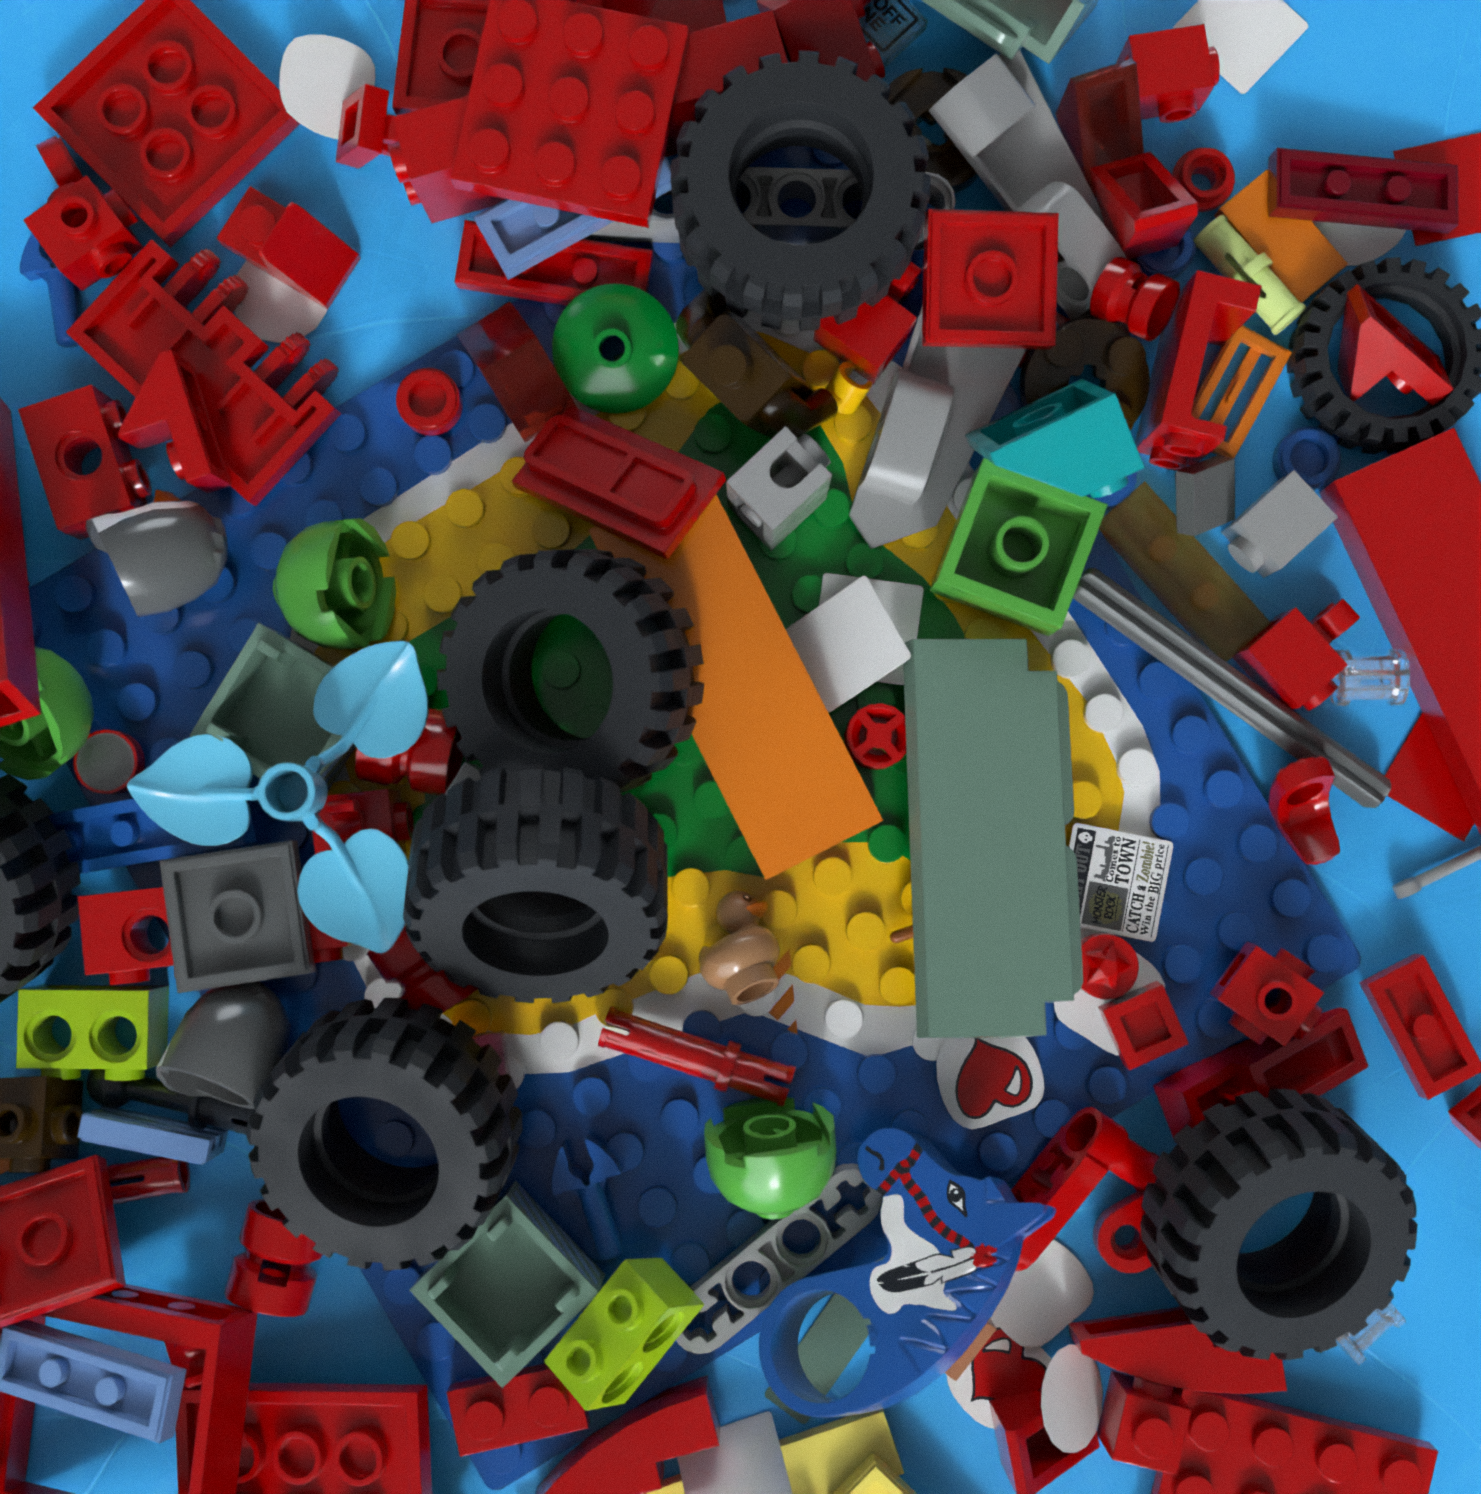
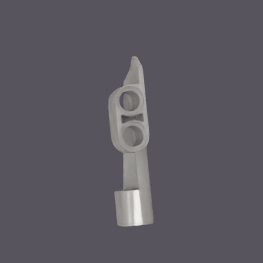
M1019 50L1012 60H1009L1002 54H995L947 92L931 107L929 112L1005 211L1059 213L1057 303L1070 320L1098 319L1090 313V300L1095 284L1109 262L1116 257L1126 258L1120 245L1105 227L1098 201L1062 135L1021 51ZM1120 321L1113 323L1129 334L1126 323Z
M922 304L903 367L897 370L889 388L849 512V517L870 549L935 527L938 524L975 451L969 446L965 434L990 422L1026 349L922 346Z

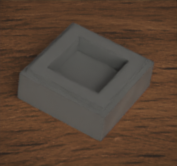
M1214 456L1176 471L1177 533L1197 536L1235 520V458Z

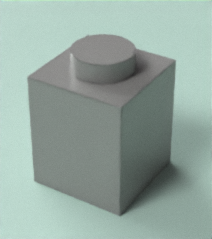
M1293 470L1275 482L1221 533L1231 542L1228 544V550L1235 561L1245 570L1251 573L1257 571L1264 578L1282 569L1338 517L1299 474Z

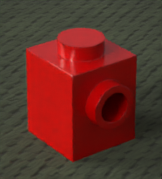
M1204 24L1129 35L1116 61L1126 122L1159 117V121L1162 123H1174L1188 119L1201 109L1214 86L1218 84L1220 76L1218 52L1214 46L1208 47Z
M1111 1371L1097 1434L1112 1460L1177 1475L1192 1409L1174 1387Z

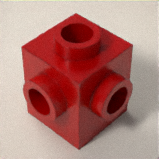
M87 175L77 182L66 183L58 187L50 194L45 205L23 220L59 271L82 291L101 278H110L119 274L132 261V256L144 248L130 229L139 220L114 188L104 194Z
M1247 941L1210 991V994L1235 1011L1228 1023L1261 1046L1266 1038L1270 1036L1285 1047L1292 1037L1301 1040L1313 1028L1322 1013V1008L1316 1003L1324 992L1308 982L1315 970L1288 951L1281 948L1276 956L1273 957L1257 945ZM1277 988L1275 1001L1265 1005L1266 994L1271 989Z

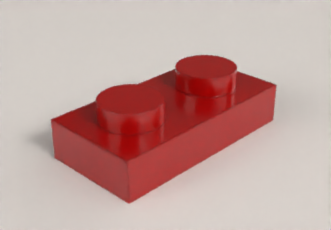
M1414 953L1359 982L1419 1097L1429 1100L1481 1073V1061L1424 955Z
M546 1363L522 1368L503 1388L491 1376H485L450 1384L446 1392L460 1457L588 1429L590 1424L589 1411H585Z

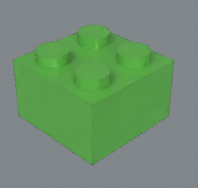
M983 458L973 474L929 592L1049 637L1063 626L1108 504L1087 496L1081 497L998 467L986 458Z

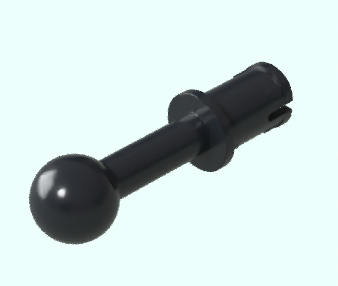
M91 1069L88 1073L86 1081L87 1092L96 1104L105 1108H118L133 1100L188 1113V1122L193 1129L202 1130L207 1125L247 1136L248 1118L255 1111V1109L231 1105L208 1096L191 1097L167 1089L160 1080L150 1077L139 1080L112 1081L104 1079L105 1069Z

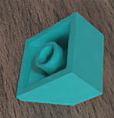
M1082 379L965 434L969 446L994 465L1081 497L1090 494L1091 498H1100L1115 493L1129 483L1128 475L1145 468L1116 394Z

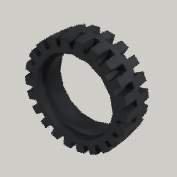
M1400 257L1385 258L1378 264H1375L1374 260L1362 263L1352 271H1346L1328 284L1312 300L1296 323L1298 327L1291 334L1288 348L1293 349V353L1287 361V373H1294L1295 380L1289 386L1293 397L1302 396L1305 402L1300 408L1304 417L1308 420L1314 416L1320 422L1317 428L1323 429L1330 435L1335 434L1340 437L1338 445L1349 450L1360 446L1362 447V453L1377 454L1384 450H1387V454L1397 453L1443 433L1457 423L1456 421L1463 417L1475 404L1472 399L1481 393V329H1477L1476 322L1481 318V309L1478 303L1467 308L1462 300L1470 292L1461 283L1453 288L1446 285L1445 283L1450 274L1439 267L1431 273L1424 272L1427 262L1412 259L1405 265H1401ZM1356 284L1374 299L1386 298L1408 304L1432 325L1442 343L1445 371L1454 388L1434 406L1428 403L1425 407L1409 415L1384 417L1363 410L1342 392L1330 370L1328 345L1334 325L1345 312L1347 292Z

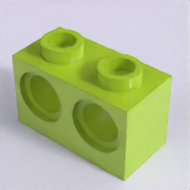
M42 984L19 989L16 1068L40 1069V1076L62 1078V1080L80 1078L81 1069H105V1080L128 1081L144 1079L145 1070L157 1066L168 1047L169 985ZM58 1016L67 1021L71 1028L72 1037L67 1048L60 1046L52 1034V1026ZM121 1016L129 1019L136 1028L137 1039L132 1049L124 1047L116 1037V1024Z
M663 1258L625 1259L546 1357L544 1362L585 1411L625 1404L705 1304Z

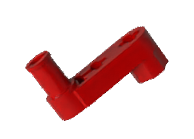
M1086 1107L1078 1111L1065 1126L1059 1129L1011 1189L1018 1203H1040L1056 1208V1214L1050 1221L1023 1240L1022 1251L1015 1271L1029 1268L1038 1259L1106 1175L1108 1170L1128 1182L1137 1191L1145 1192L1147 1183H1155L1157 1180L1152 1170L1160 1156L1146 1150L1128 1138V1133L1123 1126L1094 1107Z

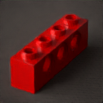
M163 887L78 896L85 976L109 973L110 985L129 984L151 980L149 968L174 966L170 937L166 947L160 951L151 945L147 936L149 923L156 916L163 919L168 926ZM309 920L315 963L344 959L343 947L356 945L325 934Z

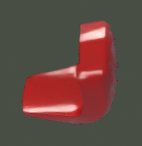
M1322 756L1300 758L1296 762L1289 763L1285 768L1279 769L1269 792L1268 804L1278 830L1307 865L1325 863L1340 853L1339 839L1333 825L1329 807V792L1335 775L1329 760Z

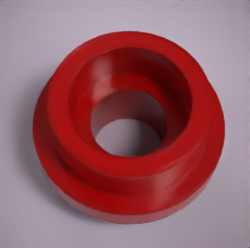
M1196 148L1186 152L1177 161L1171 173L1198 204V212H1208L1220 207L1232 193L1235 184V173L1231 162L1225 154L1213 148ZM1194 174L1205 175L1210 181L1211 188L1209 190L1198 189L1193 185L1191 176Z

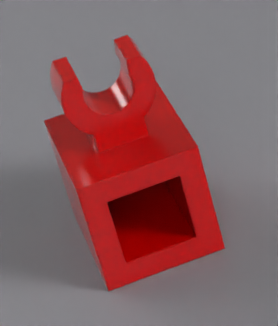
M910 261L900 279H893L890 282L888 294L873 307L866 304V302L858 307L856 318L839 325L835 322L833 316L822 318L819 330L814 331L813 340L842 362L853 363L855 365L854 371L868 381H871L874 385L912 334L917 317L902 307L901 304L918 283L919 279L917 277L922 269Z
M1343 598L1336 604L1332 602L1327 605L1310 622L1295 607L1276 615L1231 656L1256 684L1289 708L1297 709L1303 706L1307 711H1310L1334 693L1338 686L1332 679L1348 666L1329 643L1349 629L1360 616Z
M382 789L327 795L325 805L318 813L321 820L340 836L343 843L361 830L376 829L393 838L402 848L403 852L407 854L405 840H412L414 818L410 802H401L400 790ZM313 830L315 854L332 850L328 842Z

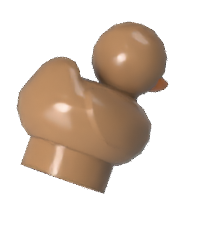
M745 891L729 892L719 901L716 910L717 921L729 935L720 939L711 947L703 946L699 953V966L703 978L710 986L726 990L731 1003L734 1005H743L756 1001L772 992L779 984L773 969L780 951L778 940L771 930L758 926L760 918L768 910L767 902H758L753 895Z

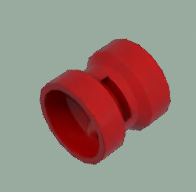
M1119 256L1109 262L1100 274L1091 296L1090 313L1092 316L1106 322L1116 323L1120 321L1126 323L1130 333L1150 342L1155 340L1168 325L1179 300L1180 284L1178 281L1161 273L1149 277L1142 273L1139 264Z

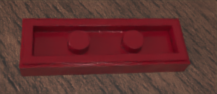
M1277 147L1268 157V217L1448 234L1459 225L1458 165Z

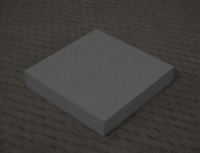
M297 840L160 860L177 993L316 972L309 919L302 910L297 891L302 871Z

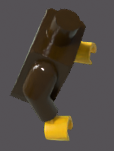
M703 289L681 311L677 318L676 332L688 348L686 353L680 358L683 365L742 423L771 439L785 426L796 438H799L804 433L810 432L834 417L837 411L843 414H853L872 387L871 381L863 385L851 381L849 376L854 370L855 365L851 362H843L825 389L818 388L814 390L741 317L726 309V297L720 292L717 295L710 296Z

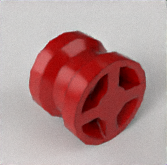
M883 703L869 704L858 710L847 723L844 733V743L852 760L859 766L871 770L885 769L899 762L907 753L905 715L895 707Z

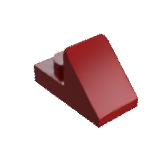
M249 186L217 236V240L224 248L327 310L361 259L356 251L298 204L290 202L287 207H284Z
M1358 284L1347 292L1338 358V375L1349 399L1353 402L1356 401L1385 376L1403 394L1408 395L1412 390H1415L1432 406L1454 390L1443 364L1435 352Z
M172 349L159 353L119 429L118 437L138 449L148 448L173 439V441L166 444V450L170 464L179 479H185L187 483L206 493L232 486L194 366Z

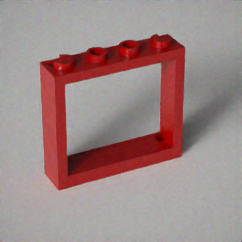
M126 1284L124 1287L27 1319L45 1325L47 1316L206 1350L189 1494H236L257 1312L238 1306ZM0 1391V1494H75L26 1482L35 1402Z

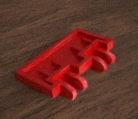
M151 239L71 325L66 333L135 397L159 353L172 349L191 363L197 375L232 484L231 487L247 502L257 506L341 415L322 396L338 376V367L329 359H320L282 397L275 389L307 355L311 346L310 341L300 332L292 333L253 371L251 369L252 366L270 347L233 314L236 307L245 299L249 289L248 284L238 275L229 276L222 283H219V286L191 313L186 307L204 289L209 280L214 278L213 276L217 273L218 268H220V259L210 249H201L162 287L161 284L179 266V263Z

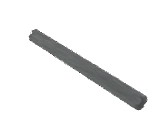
M1089 568L1082 572L1073 599L1296 759L1318 756L1327 758L1335 775L1332 785L1363 807L1376 808L1385 800V797L1392 788V784L1387 777L1096 568Z

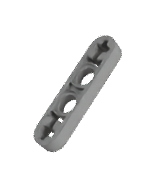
M849 1163L836 1167L826 1188L819 1197L799 1210H795L785 1218L769 1221L689 1287L705 1304L700 1312L707 1311L718 1302L719 1293L712 1288L717 1283L721 1284L728 1301L740 1311L732 1315L726 1303L713 1315L712 1327L714 1331L708 1334L701 1327L696 1328L692 1332L685 1328L676 1339L681 1347L686 1351L696 1354L710 1353L719 1348L769 1307L782 1290L804 1278L875 1218L879 1213L882 1197L878 1191L871 1188L864 1181L858 1164ZM846 1180L853 1187L864 1182L868 1186L862 1192L866 1204L859 1210H856L851 1204L843 1206L834 1214L835 1222L841 1227L834 1233L831 1232L824 1215L811 1205L821 1199L826 1211H828L841 1198L838 1185ZM805 1219L811 1221L820 1231L818 1245L814 1250L806 1254H797L790 1251L782 1239L785 1228L795 1220ZM755 1261L767 1268L770 1274V1281L763 1292L757 1295H746L736 1289L732 1276L735 1269L744 1262Z

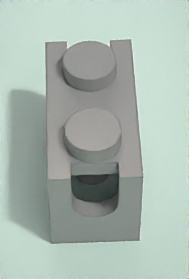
M785 426L726 481L728 507L772 551L826 500L832 474L826 467L831 461L824 450L810 436L804 433L797 439Z

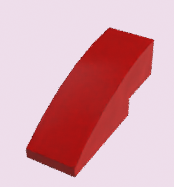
M1335 1008L1321 1013L1313 1028L1304 1038L1298 1040L1292 1037L1285 1047L1270 1036L1266 1038L1261 1046L1252 1039H1247L1185 1067L1154 1084L1153 1087L1174 1139V1136L1186 1124L1192 1129L1204 1120L1205 1117L1202 1112L1217 1103H1221L1224 1107L1235 1104V1096L1259 1091L1266 1098L1268 1097L1269 1090L1294 1089L1300 1096L1306 1093L1321 1096L1369 1066L1348 1010L1345 1008Z
M1180 1306L1068 1324L1070 1337L1081 1354L1117 1371L1157 1384L1210 1393L1254 1394L1287 1391L1283 1360L1278 1359L1274 1353H1271L1269 1360L1242 1356L1239 1350L1238 1352L1226 1351L1212 1343L1206 1333L1199 1332Z
M708 1375L667 1388L585 1438L554 1467L538 1485L535 1494H644L662 1489L665 1468L664 1460L718 1447L720 1444V1422Z

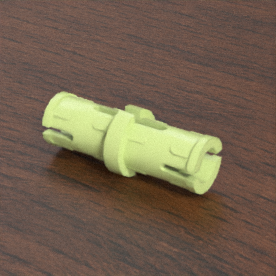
M1220 215L1194 238L1193 241L1196 244V248L1202 251L1224 277L1262 286L1256 313L1271 328V332L1277 335L1295 321L1307 307L1304 303H1300L1269 268L1273 261L1265 252L1258 256L1227 222L1228 219L1224 215Z

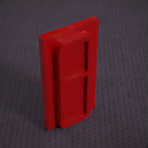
M572 405L567 408L563 415H556L548 420L525 450L524 460L526 463L512 479L516 489L666 560L670 558L726 481L724 472Z

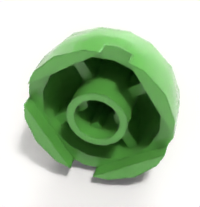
M361 518L325 521L308 526L285 545L276 568L273 594L283 616L297 635L323 648L340 650L369 647L368 643L370 641L382 640L385 637L394 616L396 598L395 578H383L382 566L379 557L389 556L386 544L374 526Z
M36 646L35 656L41 714L0 727V757L4 759L0 762V769L7 774L26 780L46 778L71 759L86 743L94 718L92 697L82 676L69 662L51 650Z
M789 1097L786 1098L783 1107L761 1098L731 1104L723 1108L722 1122L714 1126L710 1118L705 1123V1152L710 1178L728 1202L751 1213H756L765 1219L785 1218L795 1210H799L819 1197L835 1170L836 1138L834 1116L823 1106L813 1102V1114L795 1110L794 1098Z

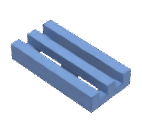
M101 1106L100 1109H94L91 1113L82 1114L77 1137L81 1138V1141L203 1165L224 1152L228 1130L211 1126L198 1130L191 1128L189 1122L122 1108H105Z

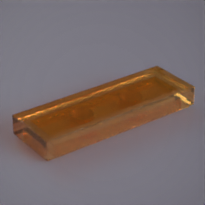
M1145 481L1103 517L1099 530L1106 541L1196 641L1227 662L1271 623L1194 536L1177 533L1175 514Z

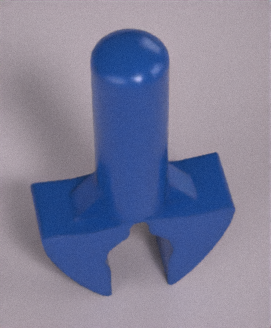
M31 234L21 257L20 273L30 281L42 278L47 282L56 342L62 347L78 346L79 344L66 333L79 318L74 283L62 274L57 266L55 267L50 263L49 255L35 236Z
M587 1135L585 1144L589 1156L593 1160L594 1167L589 1175V1181L585 1180L583 1174L574 1171L572 1168L570 1154L564 1142L557 1154L553 1168L552 1195L556 1196L568 1191L580 1199L599 1260L612 1261L623 1253V1248L604 1186L608 1177L620 1175L623 1168L619 1160L604 1144L591 1135Z

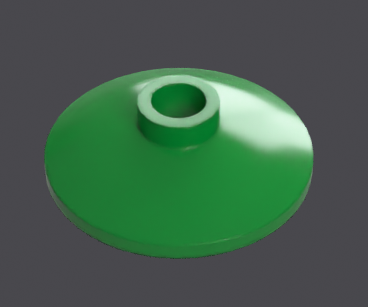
M604 284L582 292L563 310L553 333L552 356L557 375L562 384L579 402L600 412L627 413L649 405L668 387L678 364L679 340L674 322L669 313L653 296L630 285ZM609 336H618L622 339L625 346L623 356L617 361H609L602 354V343Z

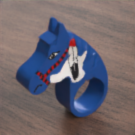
M881 1128L873 1132L859 1148L858 1167L864 1181L883 1197L880 1215L888 1244V1253L878 1262L800 1279L787 1286L776 1296L764 1316L759 1335V1357L769 1386L785 1405L798 1413L817 1418L850 1416L881 1410L918 1394L944 1374L975 1340L994 1313L1010 1285L1018 1265L1023 1240L1050 1221L1056 1214V1208L1040 1203H1018L1003 1179L988 1176L981 1180L963 1176L942 1156L932 1142L922 1135L897 1128ZM832 1293H837L848 1299L858 1309L863 1319H870L871 1325L866 1326L870 1347L875 1346V1353L870 1354L868 1365L861 1381L848 1395L839 1400L825 1396L811 1384L802 1369L798 1353L799 1332L806 1314L815 1303Z

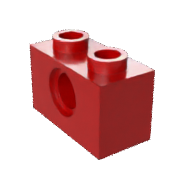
M88 385L18 409L57 530L83 540L89 537L85 529L86 520L107 513H123L147 505L145 497L152 494L148 474L140 460L132 458L128 443L118 437L119 429L127 415L125 408L118 399L113 400L93 385ZM100 448L102 460L99 467L94 472L84 475L82 471L84 457L91 450Z

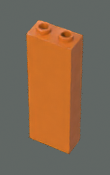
M717 495L714 496L668 560L597 526L588 529L598 550L610 551L614 558L629 557L646 567L645 579L661 578L674 591L673 597L668 601L671 608H686L694 624L692 628L685 631L689 645L701 644L704 664L693 666V679L696 682L704 683L702 703L690 706L687 712L697 722L692 731V736L766 880L883 821Z

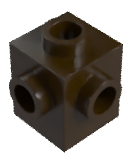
M51 1076L0 1078V1160L9 1161V1173H42L51 1170V1160L78 1159L79 1141L81 1138L77 1136L81 1117L84 1114L82 1111L84 1081L62 1080V1078Z

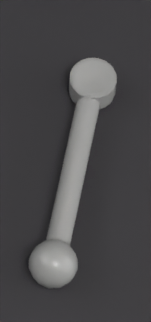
M1481 845L1418 876L1407 878L1394 884L1392 889L1397 899L1411 896L1419 892L1422 887L1480 860Z

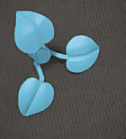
M407 641L384 642L361 649L343 659L326 674L318 686L314 698L313 714L320 727L342 737L336 744L321 754L311 756L304 766L293 763L277 764L264 773L257 787L248 788L252 780L253 768L245 751L232 740L221 737L223 738L222 742L210 734L196 735L173 745L152 765L133 777L127 783L130 794L149 818L160 827L184 841L202 846L228 844L244 835L248 830L251 820L247 800H259L262 808L274 818L303 821L309 830H314L332 848V850L322 851L313 855L301 871L297 891L299 903L304 914L320 931L335 939L362 946L376 953L387 952L397 941L405 926L403 910L409 866L408 859L402 848L393 838L376 829L361 830L343 843L340 836L322 821L318 815L327 799V786L319 773L323 767L347 752L352 743L366 756L382 759L407 751L420 738L428 718V695L416 649Z

